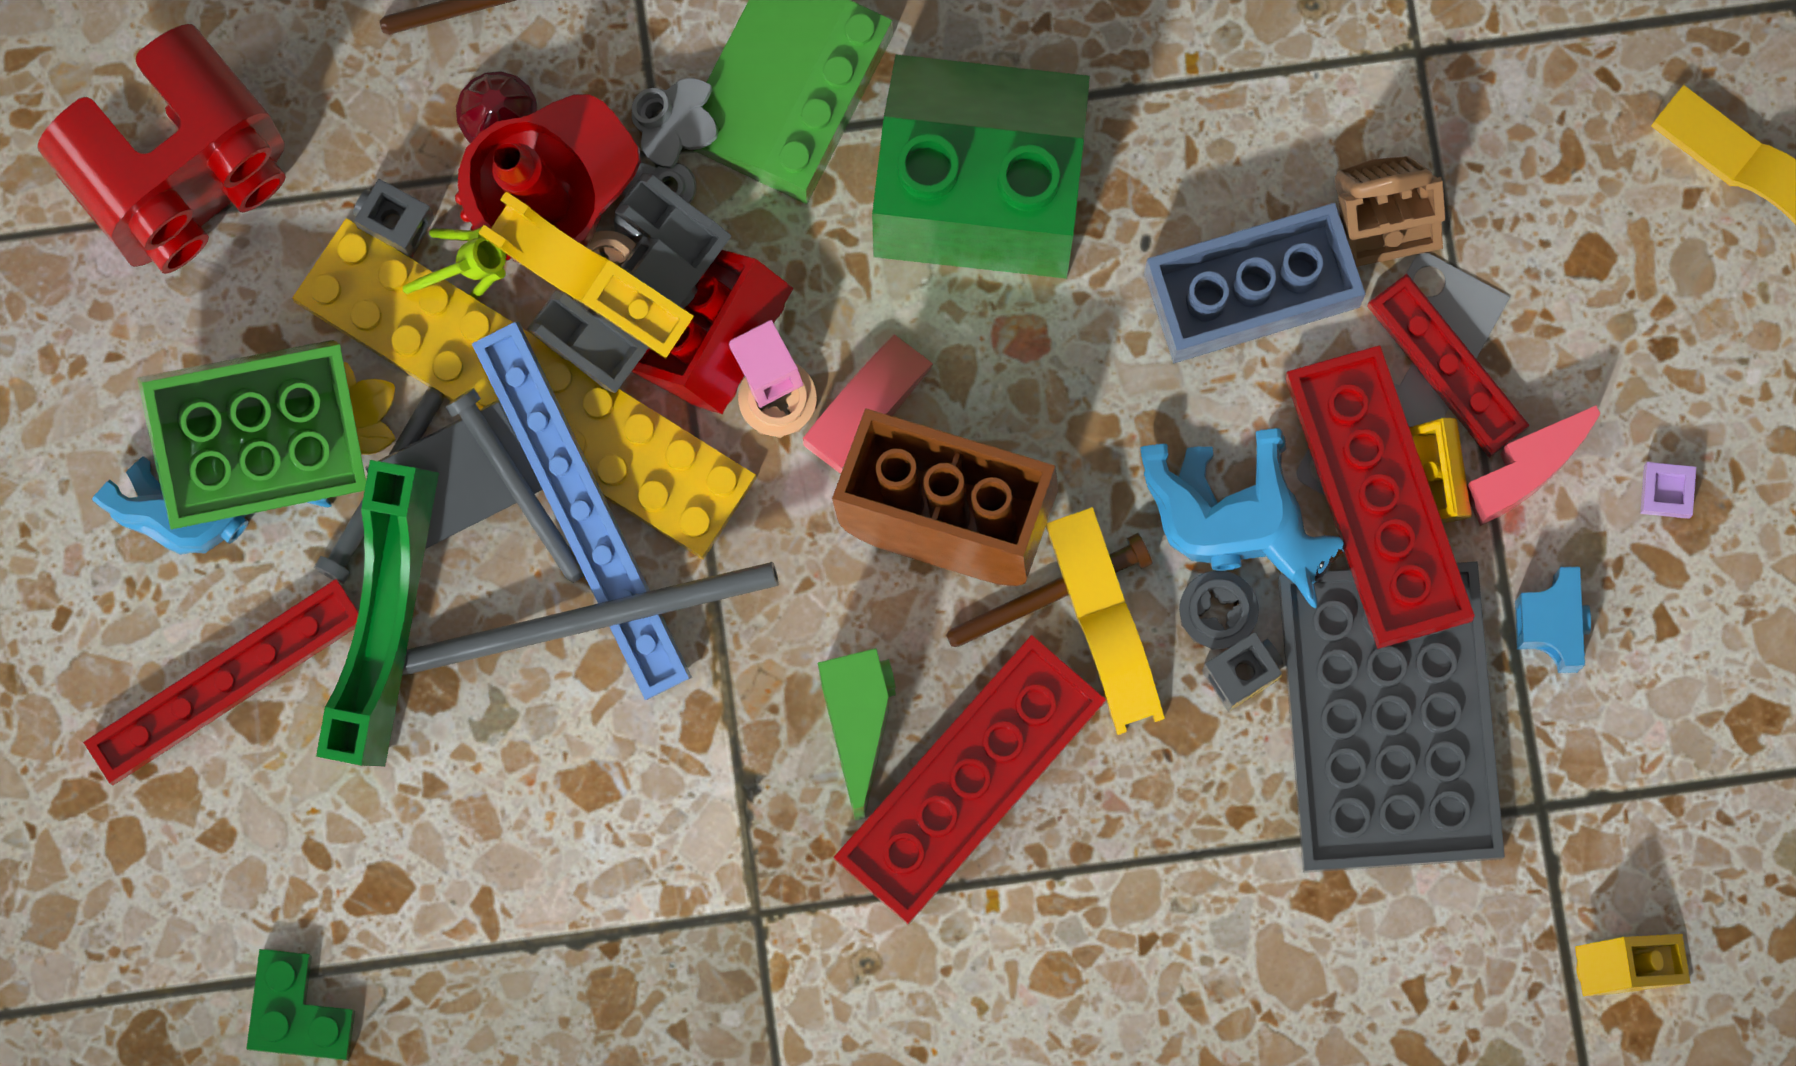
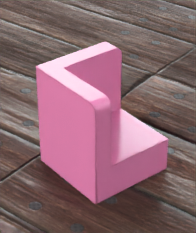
M772 320L729 342L730 349L747 379L751 393L759 408L803 386L799 370Z

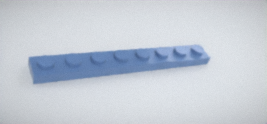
M513 322L472 343L597 602L602 603L650 591L520 323ZM662 614L609 626L645 700L692 678Z

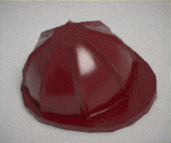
M502 71L487 72L472 79L461 91L456 104L457 124L469 143L481 131L497 121L521 118L537 111V101L529 85L518 76Z

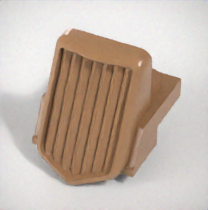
M1409 156L1372 159L1336 173L1335 187L1339 200L1340 219L1356 267L1443 249L1441 222L1445 221V207L1441 177L1437 178L1435 175H1432L1428 168Z

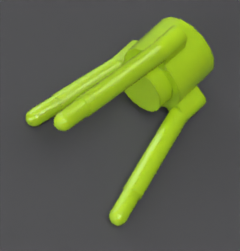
M432 228L429 231V235L432 238L468 242L459 248L456 263L405 284L402 288L403 292L409 294L461 273L473 280L482 279L469 294L473 298L478 299L496 280L506 276V271L503 268L506 262V253L478 233L481 228L473 231Z

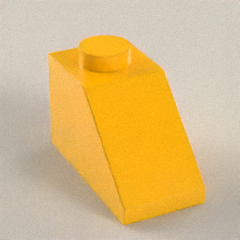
M1683 934L1630 936L1575 946L1577 957L1576 971L1581 982L1583 996L1611 995L1691 983Z

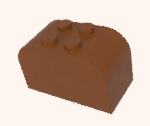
M865 408L832 501L840 526L849 534L865 543L888 552L986 582L1019 586L1027 581L1058 493V481L1055 465Z

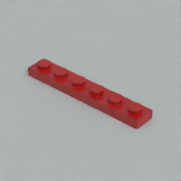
M335 579L83 743L109 784L113 786L353 631L356 627L359 612L338 580Z

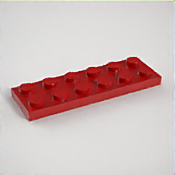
M1378 345L1287 371L1285 379L1337 532L1347 545L1344 552L1377 649L1473 622L1475 615L1381 346Z
M1031 635L836 853L833 859L902 921L909 925L1106 703V699Z

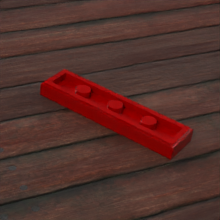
M1405 274L1368 303L1367 307L1489 458L1528 429L1530 426L1408 274Z

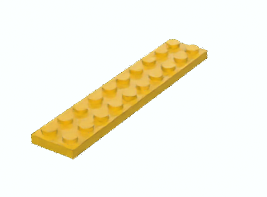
M346 218L293 295V301L426 386L435 388L450 401H453L472 388H475L481 398L475 403L479 409L497 400L499 401L472 343L513 322L446 280L409 294L404 293L402 288L405 284L433 272L394 247L358 229L354 222ZM523 329L604 497L704 560L757 479L756 474L622 390L618 389L616 393L605 390L573 363L560 357L538 338Z

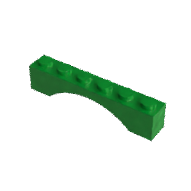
M370 460L361 507L365 559L360 608L345 665L324 709L316 757L360 766L386 767L439 472Z

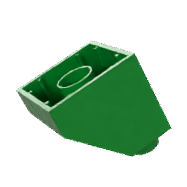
M895 54L883 118L872 210L873 257L1067 279L1074 235L1090 76Z

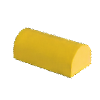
M1441 418L1409 427L1442 523L1455 522L1472 517L1457 419Z

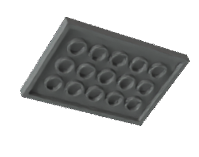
M1478 561L1456 563L1475 615L1473 622L1377 649L1351 570L1327 571L1321 579L1314 583L1318 602L1316 608H1313L1307 602L1298 587L1284 574L1279 575L1278 582L1303 873L1502 860L1505 858Z

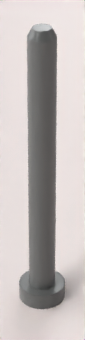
M433 387L425 392L389 455L422 438L443 402L444 395ZM362 501L329 557L320 556L314 566L320 573L332 580L337 579L341 584H344L350 575V572L345 567L364 536L361 513Z
M475 388L468 390L448 403L445 408L451 417L457 414L460 415L566 579L572 583L581 579L584 574L572 550L475 404L481 399Z

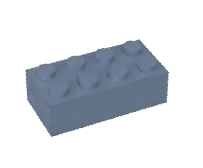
M1335 203L1148 258L1144 270L1173 364L1360 308L1366 295Z

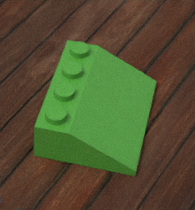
M749 0L706 82L712 86V91L702 108L715 120L718 127V137L710 145L693 151L807 205L893 37V20L851 0Z
M334 340L137 377L146 425L171 530L365 490L366 478L341 347Z

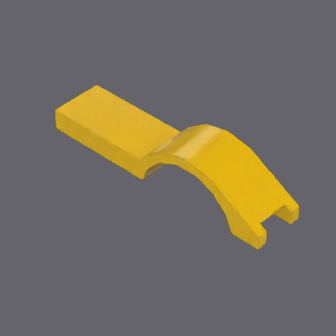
M1683 84L1655 119L1651 127L1729 186H1739L1763 197L1781 210L1796 225V159L1770 145L1760 143Z
M505 192L500 201L506 204V207L491 229L483 225L478 234L554 287L583 303L664 358H667L694 316L609 259L600 256L575 241L534 212L529 206L508 192Z
M1093 507L1048 522L1046 529L1077 620L1081 625L1096 664L1107 700L1108 710L1117 735L1127 732L1126 724L1149 716H1153L1154 722L1165 719L1142 642L1123 597Z

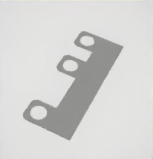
M1429 253L1418 254L1406 274L1414 281L1417 271L1426 266L1436 267L1443 273L1445 277L1443 291L1436 296L1427 297V299L1473 356L1477 358L1510 297ZM1413 363L1400 386L1394 383L1409 427L1441 419L1446 415L1449 407ZM1308 449L1297 469V477L1301 483L1325 495L1321 482L1317 481L1311 474L1310 464L1313 458L1310 449Z

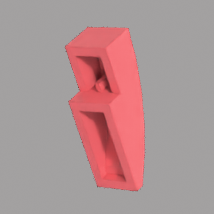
M894 334L861 368L803 437L804 446L841 474L865 408L893 416L931 369L933 363Z
M1597 405L1506 444L1500 453L1506 466L1470 481L1467 486L1470 505L1480 526L1511 511L1535 494L1558 473L1584 441L1600 416Z

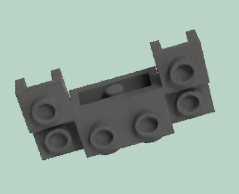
M643 173L614 211L643 235L620 267L683 309L695 297L698 290L695 286L732 236L715 221L682 199L653 174ZM555 290L526 329L560 357L573 363L605 390L613 393L617 392L646 351L651 349L589 308L587 311L566 293Z

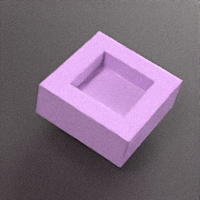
M1647 462L1643 470L1640 514L1690 519L1693 516L1696 467Z

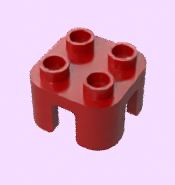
M184 24L168 30L143 47L136 55L138 68L168 104L165 107L166 114L178 129L177 132L153 151L146 154L135 151L95 101L88 97L77 99L63 110L45 129L37 146L38 151L56 172L57 177L127 262L133 267H138L153 261L164 274L178 270L201 252L209 240V236L201 226L231 202L241 213L255 209L275 194L286 178L284 172L276 164L284 151L285 144L271 116L193 24Z

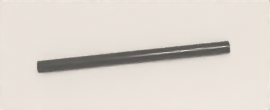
M773 562L407 649L402 676L779 586L776 567Z

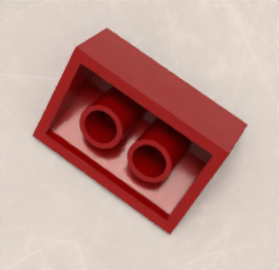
M726 250L720 251L695 285L698 288L697 293L689 305L684 308L694 317L667 358H664L652 349H648L631 371L694 406L719 414H723L727 405L733 400L737 393V388L744 377V373L730 349L729 342L770 320L774 324L776 319L782 314L785 303L794 289L757 259Z

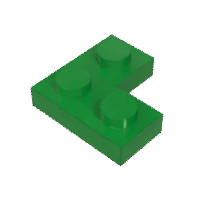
M259 949L246 1049L249 1051L349 1061L355 1011L353 1009L306 1005L312 959L310 954Z

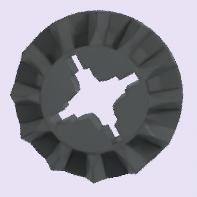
M1227 571L1206 572L1192 580L1182 594L1179 604L1181 626L1186 630L1193 642L1212 650L1230 648L1248 637L1255 628L1259 614L1257 597L1251 586L1234 573ZM1211 591L1214 598H1218L1220 604L1229 603L1232 605L1238 602V605L1234 606L1226 615V630H1224L1223 625L1219 624L1216 618H1199L1211 607V595L1209 593Z

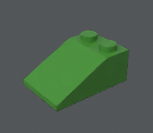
M877 648L818 662L819 678L855 821L864 819L889 713V697L896 696V685L889 659L880 661Z

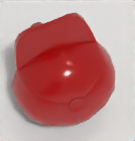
M573 94L552 102L528 116L497 121L481 131L465 149L460 168L458 169L459 191L455 195V201L463 207L460 217L464 222H471V231L481 228L483 225L491 229L506 207V204L500 201L505 192H508L560 231L587 247L592 241L602 214L619 197L636 175L641 163L640 149L615 113L602 100L590 94ZM506 254V261L512 259L513 261L517 262L512 257Z

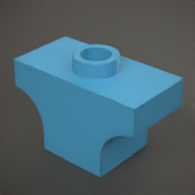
M1560 567L1553 575V582L1549 589L1542 592L1521 593L1515 600L1517 650L1536 649L1543 651L1554 660L1558 673H1578L1585 666L1584 635H1589L1591 632V611L1589 605H1582L1580 567Z

